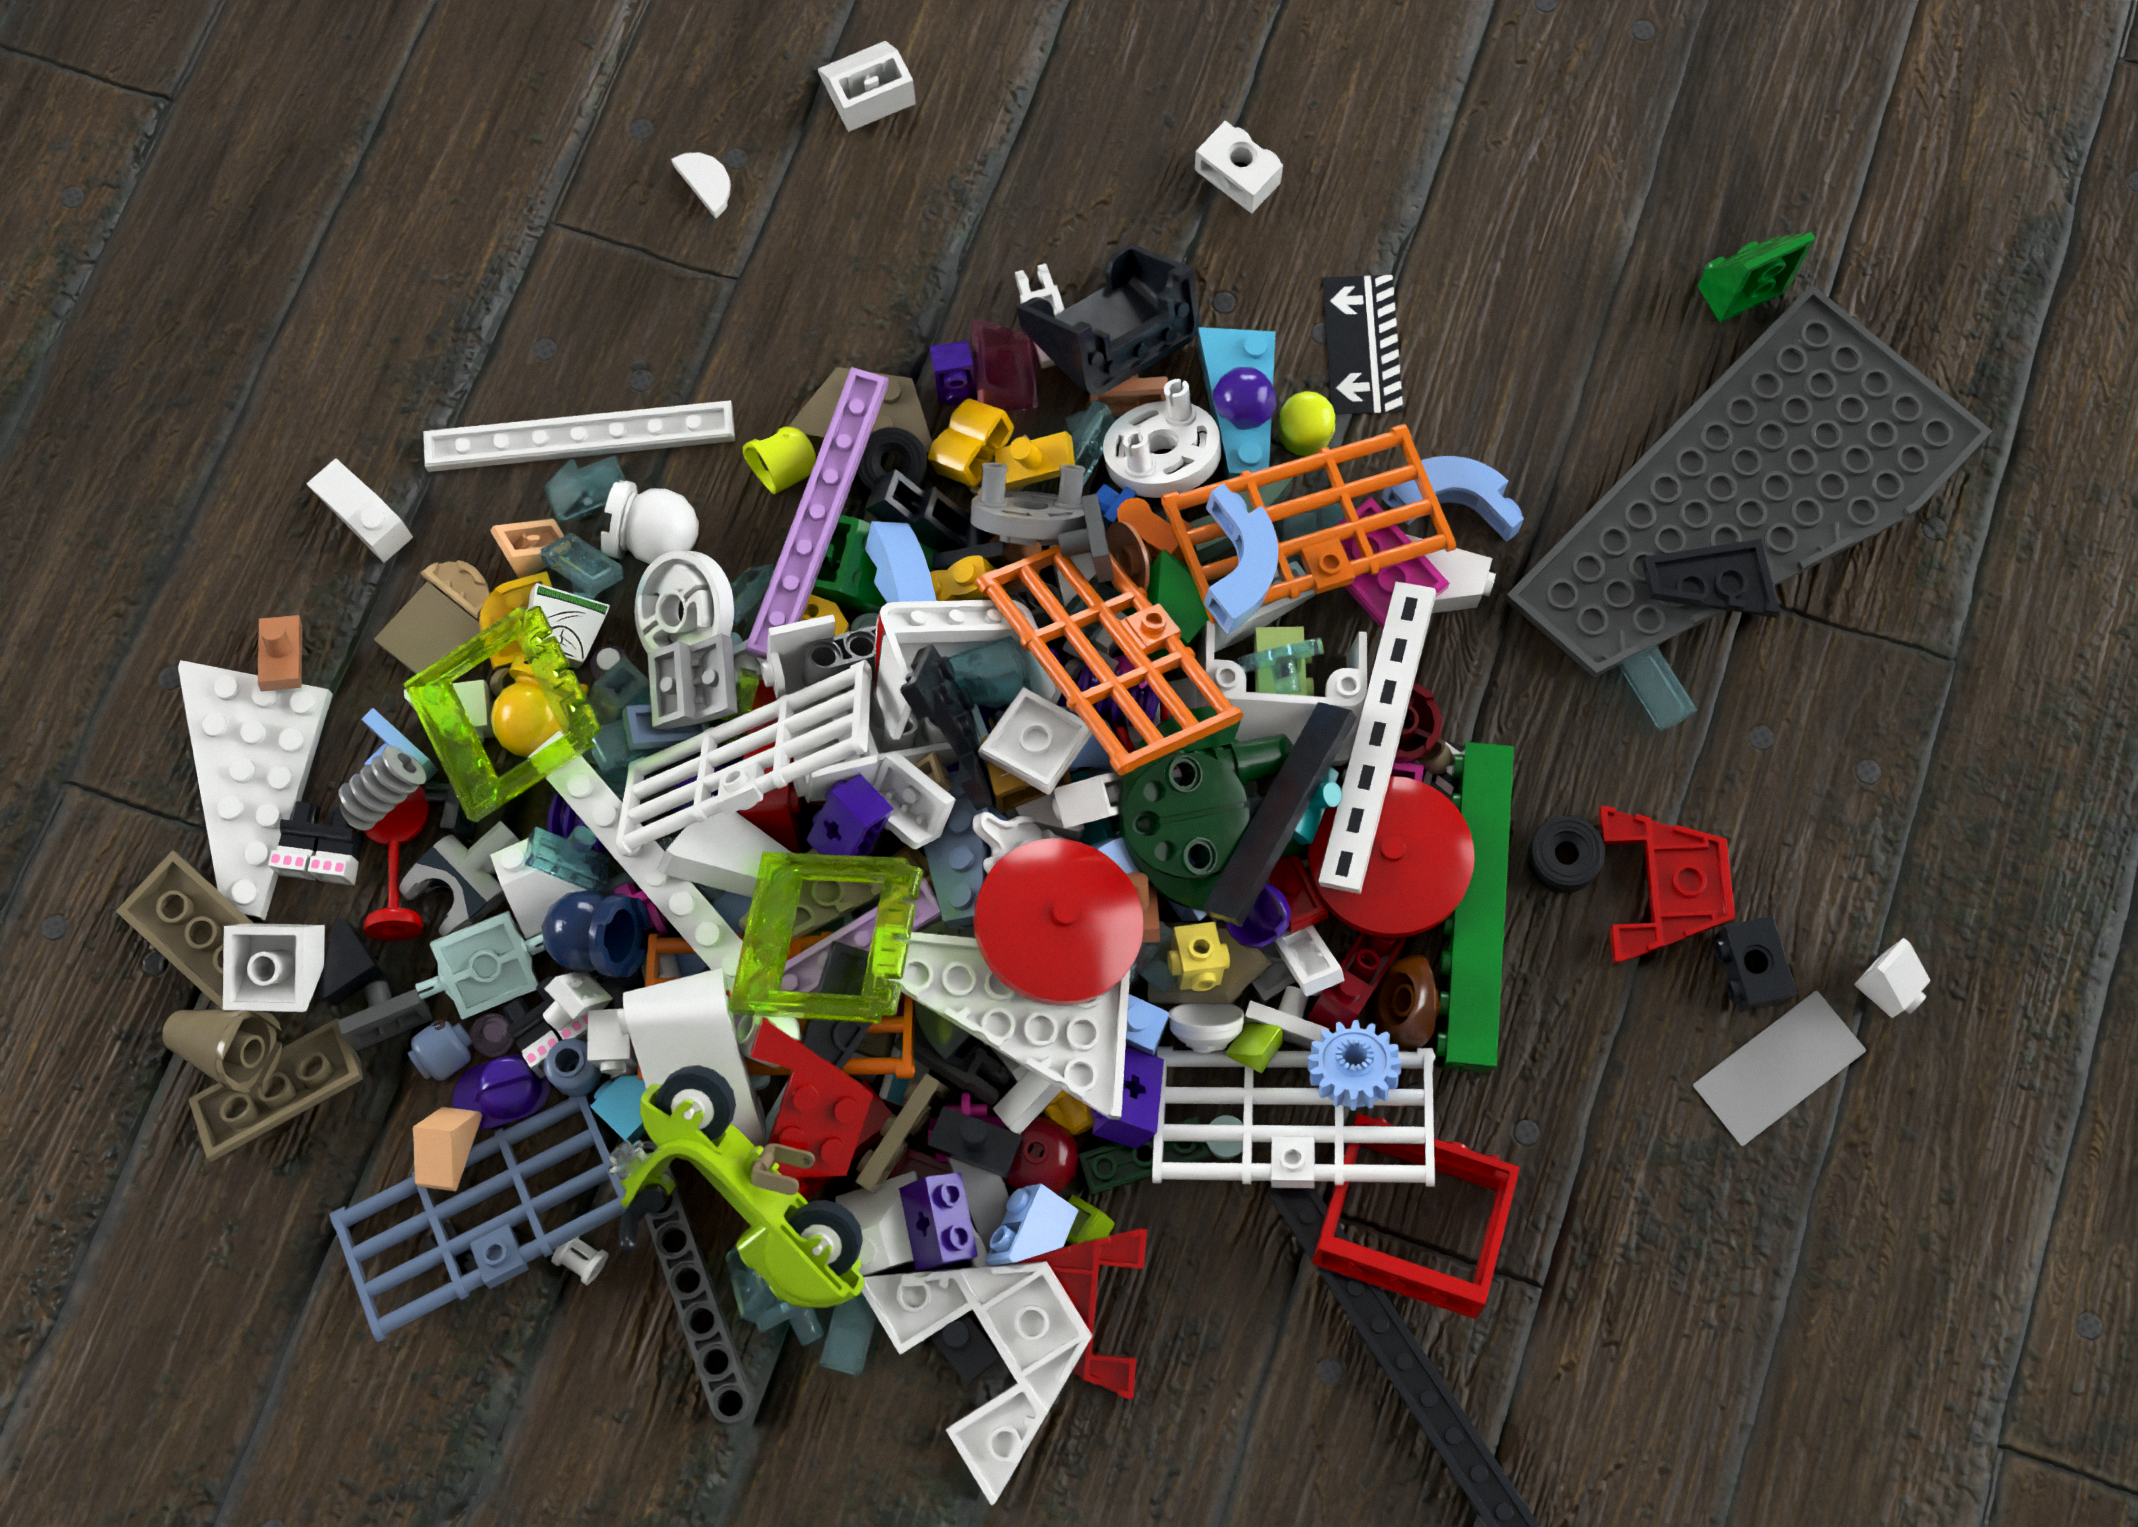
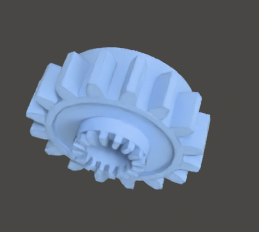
M1353 1020L1350 1029H1345L1341 1022H1337L1336 1033L1332 1034L1330 1031L1323 1029L1321 1031V1042L1313 1041L1311 1044V1055H1308L1310 1083L1312 1086L1319 1085V1096L1331 1099L1335 1107L1343 1105L1350 1107L1351 1110H1356L1357 1107L1367 1106L1369 1109L1373 1108V1103L1377 1100L1386 1101L1388 1099L1389 1088L1396 1089L1398 1086V1075L1401 1074V1059L1398 1058L1399 1047L1397 1044L1389 1045L1390 1034L1388 1032L1377 1036L1375 1034V1024L1373 1023L1364 1030L1360 1029L1358 1020Z

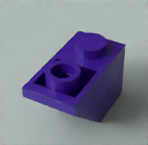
M968 340L930 346L939 404L961 405L968 398H977L973 361Z

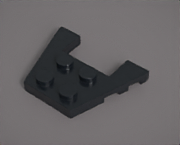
M931 644L917 651L911 664L913 671L906 675L905 680L907 683L901 686L900 692L918 720L931 715L959 758L960 785L978 811L992 805V799L983 759L979 757L978 753L980 745L972 709L975 708L974 701L969 690L965 686L960 688L956 682V674L947 656L941 657L934 645Z

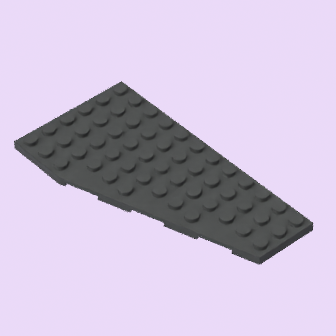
M1811 284L1506 595L1505 601L1595 678L1726 611L1650 599L1642 565L1645 556L1762 539L1773 585L1776 586L1915 515L1986 440L1992 430Z

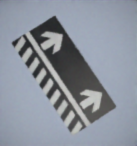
M1393 276L1324 277L1323 292L1331 405L1335 415L1403 412Z

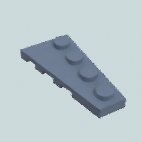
M985 770L988 781V772ZM959 771L950 772L946 777L953 785V788L948 793L956 801L940 838L923 846L942 919L949 928L974 924L976 898L987 876L983 868V862L989 857V845L973 829L974 816L983 812H989V807L978 811L975 809L960 785Z

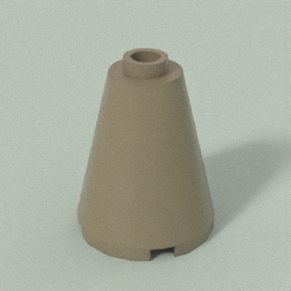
M223 1009L179 1010L168 1018L163 1027V1042L169 1050L233 1091L246 1093L251 1091L248 1088L253 1085L264 1084L277 1067L282 1052V1042H278L276 1037V1029L281 1030L280 1024L271 1013L264 1011Z

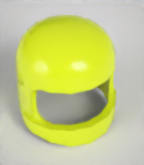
M1304 391L1294 394L1285 402L1280 412L1277 432L1280 442L1288 451L1300 456H1309L1319 453L1320 448L1328 446L1335 432L1336 417L1333 406L1327 398L1317 392Z
M791 426L779 428L777 434L760 441L753 439L743 446V455L746 462L765 487L774 495L809 477L816 462V454L808 437L800 429ZM759 455L761 456V458L763 459L764 463L766 464V466H767L769 472H768L767 470H765V468L763 467V465H762V463H761V460H760V458H759Z

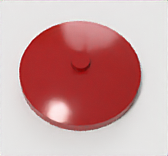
M1390 776L1361 894L1323 887L1318 882L1338 805L1325 809L1313 843L1309 844L1308 866L1313 886L1319 898L1327 909L1340 921L1368 935L1383 938H1403L1432 929L1443 922L1458 907L1472 877L1474 845L1470 830L1462 814L1441 792L1418 780L1401 776Z
M1059 838L1032 841L1015 848L1002 857L990 870L979 890L973 919L977 945L984 961L993 974L1009 989L1026 999L1054 1006H1071L1086 1003L1101 997L1115 987L1135 962L1142 944L1144 928L1143 912L1138 894L1132 882L1118 864L1101 851L1089 845Z

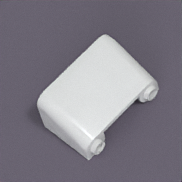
M723 967L624 992L623 1009L617 1010L618 1022L623 1035L630 1033L646 1089L652 1083L662 1086L671 1073L684 1066L700 1065L713 1069L727 1080L734 1092L736 1108L731 1124L740 1130L755 1147L760 1145L766 1146L765 1113L760 1096L757 1097L756 1089L752 1086L746 1061L740 1049V1043L737 1041L734 1012L726 995L728 984Z

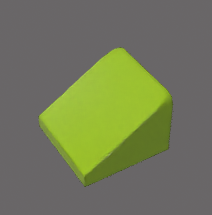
M1247 1022L1241 1033L1226 1051V1056L1262 1073L1283 1044L1282 1028L1272 1024Z
M1072 1195L1068 1203L1079 1211L1066 1238V1242L1072 1245L1108 1236L1115 1225L1114 1222L1101 1210Z

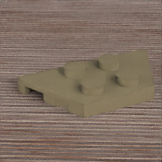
M836 367L789 426L800 429L810 441L823 443L850 369ZM870 372L889 379V386L871 433L884 427L905 429L921 441L928 458L932 440L912 378ZM888 451V452H886V453L900 454V453H898L897 451Z

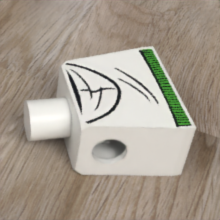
M536 583L529 595L524 653L539 657L542 661L561 669L564 668V665L579 668L588 655L610 605Z

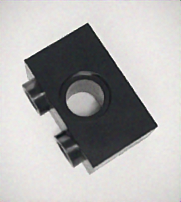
M1773 915L1727 925L1716 934L1717 940L1714 941L1715 954L1720 964L1725 963L1729 979L1726 980L1727 993L1731 1002L1737 1003L1740 1013L1787 1003L1798 994ZM1744 957H1752L1759 962L1761 967L1760 974L1751 973L1746 969Z

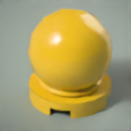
M519 655L514 658L508 671L510 676L516 680V683L504 688L496 698L490 718L493 733L501 746L514 755L528 758L529 755L557 731H560L566 738L569 736L572 724L569 706H582L589 693V688L586 684H580L579 688L571 684L573 675L557 666L539 659H535L531 666L525 664V658Z

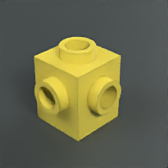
M1215 922L1174 927L1171 951L1167 952V962L1170 975H1177L1180 990L1207 991L1216 985H1221L1224 969L1230 966V958L1227 945L1225 943L1220 944Z

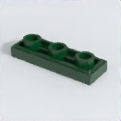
M1197 1116L1175 1124L1200 1125ZM1154 1136L1138 1149L1115 1142L1078 1154L1091 1196L1152 1177L1153 1157L1148 1162H1142L1137 1158L1136 1154L1141 1149H1148L1153 1156ZM1164 1141L1163 1162L1196 1163L1211 1157L1206 1142Z

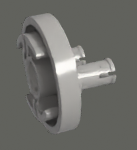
M993 462L982 464L981 494L974 497L971 503L970 522L975 527L1000 535V541L1036 545L1037 540L1041 546L1059 545L1058 534L1087 528L1081 498L1085 473L1083 466L1071 464L1060 466L1059 495L1030 491H1005L1008 466Z

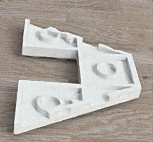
M1047 1261L863 1276L865 1285L862 1293L900 1355L973 1309L1017 1381V1384L946 1429V1432L989 1503L993 1505L1002 1493L1093 1335Z

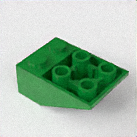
M840 515L811 595L835 602L838 607L865 613H880L882 606L887 604L874 583L877 567L865 550L871 523L858 518ZM919 543L929 572L934 571L932 569L933 554H937L939 551Z

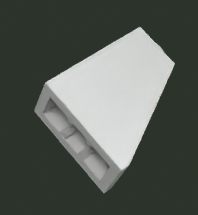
M1405 534L1412 542L1422 540V538ZM1458 548L1450 552H1446L1444 549L1425 555L1450 583L1448 589L1435 598L1432 613L1477 608L1482 595L1490 596L1496 576L1495 573L1489 572L1492 558Z
M719 812L708 817L703 822H696L685 827L665 851L657 870L665 875L760 900L769 888H772L789 872L785 867L793 853L737 812L726 816L723 812Z

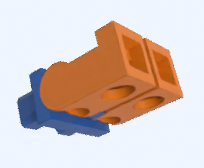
M1105 484L1099 489L1096 494L1106 532L1113 523L1127 522L1136 529L1144 545L1148 548L1151 555V566L1164 549L1184 565L1186 564L1172 525L1154 514L1145 500L1136 498L1135 491L1126 486L1122 493L1119 494ZM1183 520L1187 531L1193 529V525Z

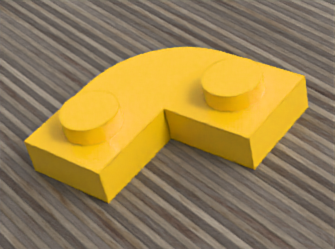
M547 571L503 583L496 587L484 601L480 611L479 625L493 670L512 665L514 658L519 655L523 656L525 661L533 658L532 655L524 653L526 632L522 621L527 620L529 595L534 585L538 583L552 588Z

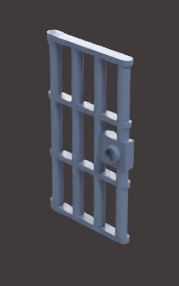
M589 1094L577 1097L569 1096L568 1099L506 1130L500 1128L494 1131V1136L472 1146L465 1168L502 1151L508 1170L438 1205L434 1202L430 1188L418 1187L416 1185L414 1171L412 1172V1177L348 1209L344 1206L330 1213L331 1223L337 1232L371 1332L377 1342L386 1339L387 1333L458 1297L460 1300L469 1297L470 1291L484 1284L491 1289L529 1270L527 1265L529 1261L541 1255L545 1257L550 1256L554 1253L553 1249L605 1224L625 1212L626 1208L620 1205L627 1191L619 1184L622 1178L594 1112L590 1107ZM582 1111L589 1127L588 1130L518 1164L511 1145ZM596 1144L603 1160L602 1164L532 1199L525 1179ZM611 1179L618 1198L546 1234L539 1214ZM513 1185L516 1186L522 1201L521 1205L451 1240L448 1239L442 1221ZM419 1192L425 1208L424 1212L356 1246L354 1245L349 1226ZM529 1220L536 1239L520 1247L513 1227ZM432 1227L439 1246L367 1282L361 1265L362 1261ZM471 1249L478 1269L462 1276L455 1256ZM445 1262L452 1282L380 1318L373 1299L374 1297Z

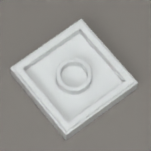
M1023 687L979 748L978 753L980 758L1050 795L1092 733L1080 717Z

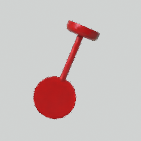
M420 785L415 792L408 794L403 802L398 803L394 810L388 812L381 821L376 822L372 829L364 831L370 840L380 845L388 846V908L370 913L364 921L365 934L374 939L400 941L415 938L423 932V920L420 914L410 909L399 908V844L410 841L421 832L428 821L430 805L425 799V791Z

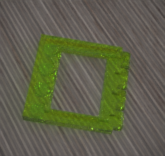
M534 606L529 610L518 607L403 683L459 802L470 821L478 822L594 747L595 743L592 738L603 730L591 705L585 704L580 706L586 702L587 697L574 671L567 670L563 672L570 666V663L556 636L548 637L552 634L553 630L541 606ZM517 640L564 736L498 778L452 681Z
M762 852L729 1004L731 1012L734 1015L881 1023L882 1015H896L902 985L895 981H889V979L903 978L909 949L908 943L896 941V939L908 940L911 938L917 906L912 902L904 900L918 899L923 870L916 866H910L906 858ZM803 880L883 883L861 995L780 991Z

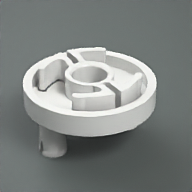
M1174 379L1165 384L1164 394L1166 401L1147 403L1126 412L1111 425L1106 433L1103 442V453L1107 472L1113 482L1124 490L1127 486L1135 491L1138 496L1161 498V495L1177 491L1180 494L1196 488L1205 482L1216 470L1222 453L1218 426L1209 413L1191 404L1189 384L1183 381L1181 387V379ZM1205 431L1207 434H1205L1204 432L1199 433L1200 443H1199V447H1198V446H1197V444H1198V433H1197V432ZM1119 445V455L1116 456L1117 446ZM1160 449H1172V451L1165 454H1153Z
M670 551L657 557L647 567L637 588L634 611L638 636L647 654L670 645L671 642L669 640L673 643L681 641L692 645L721 633L732 638V647L743 642L739 634L732 632L734 601L730 584L721 567L712 558L696 551ZM680 601H682L684 608V614L681 621L678 615V607Z

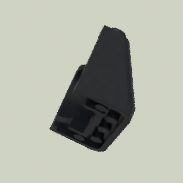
M1131 243L1116 251L1108 260L1106 266V287L1054 315L1052 304L1048 300L1040 297L1031 298L1016 307L1019 324L1025 334L1081 390L1098 396L1194 340L1198 333V327H1200V315L1192 267Z

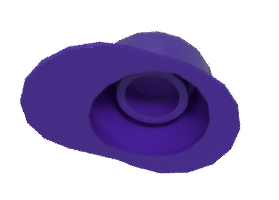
M523 1054L503 1056L477 1065L462 1075L457 1081L452 1095L453 1108L480 1111L483 1116L478 1129L495 1128L537 1112L548 1099L551 1082L547 1079L546 1075L540 1079L530 1068Z

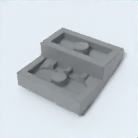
M721 633L692 645L677 641L648 652L653 728L668 729L689 726L738 713L731 637Z

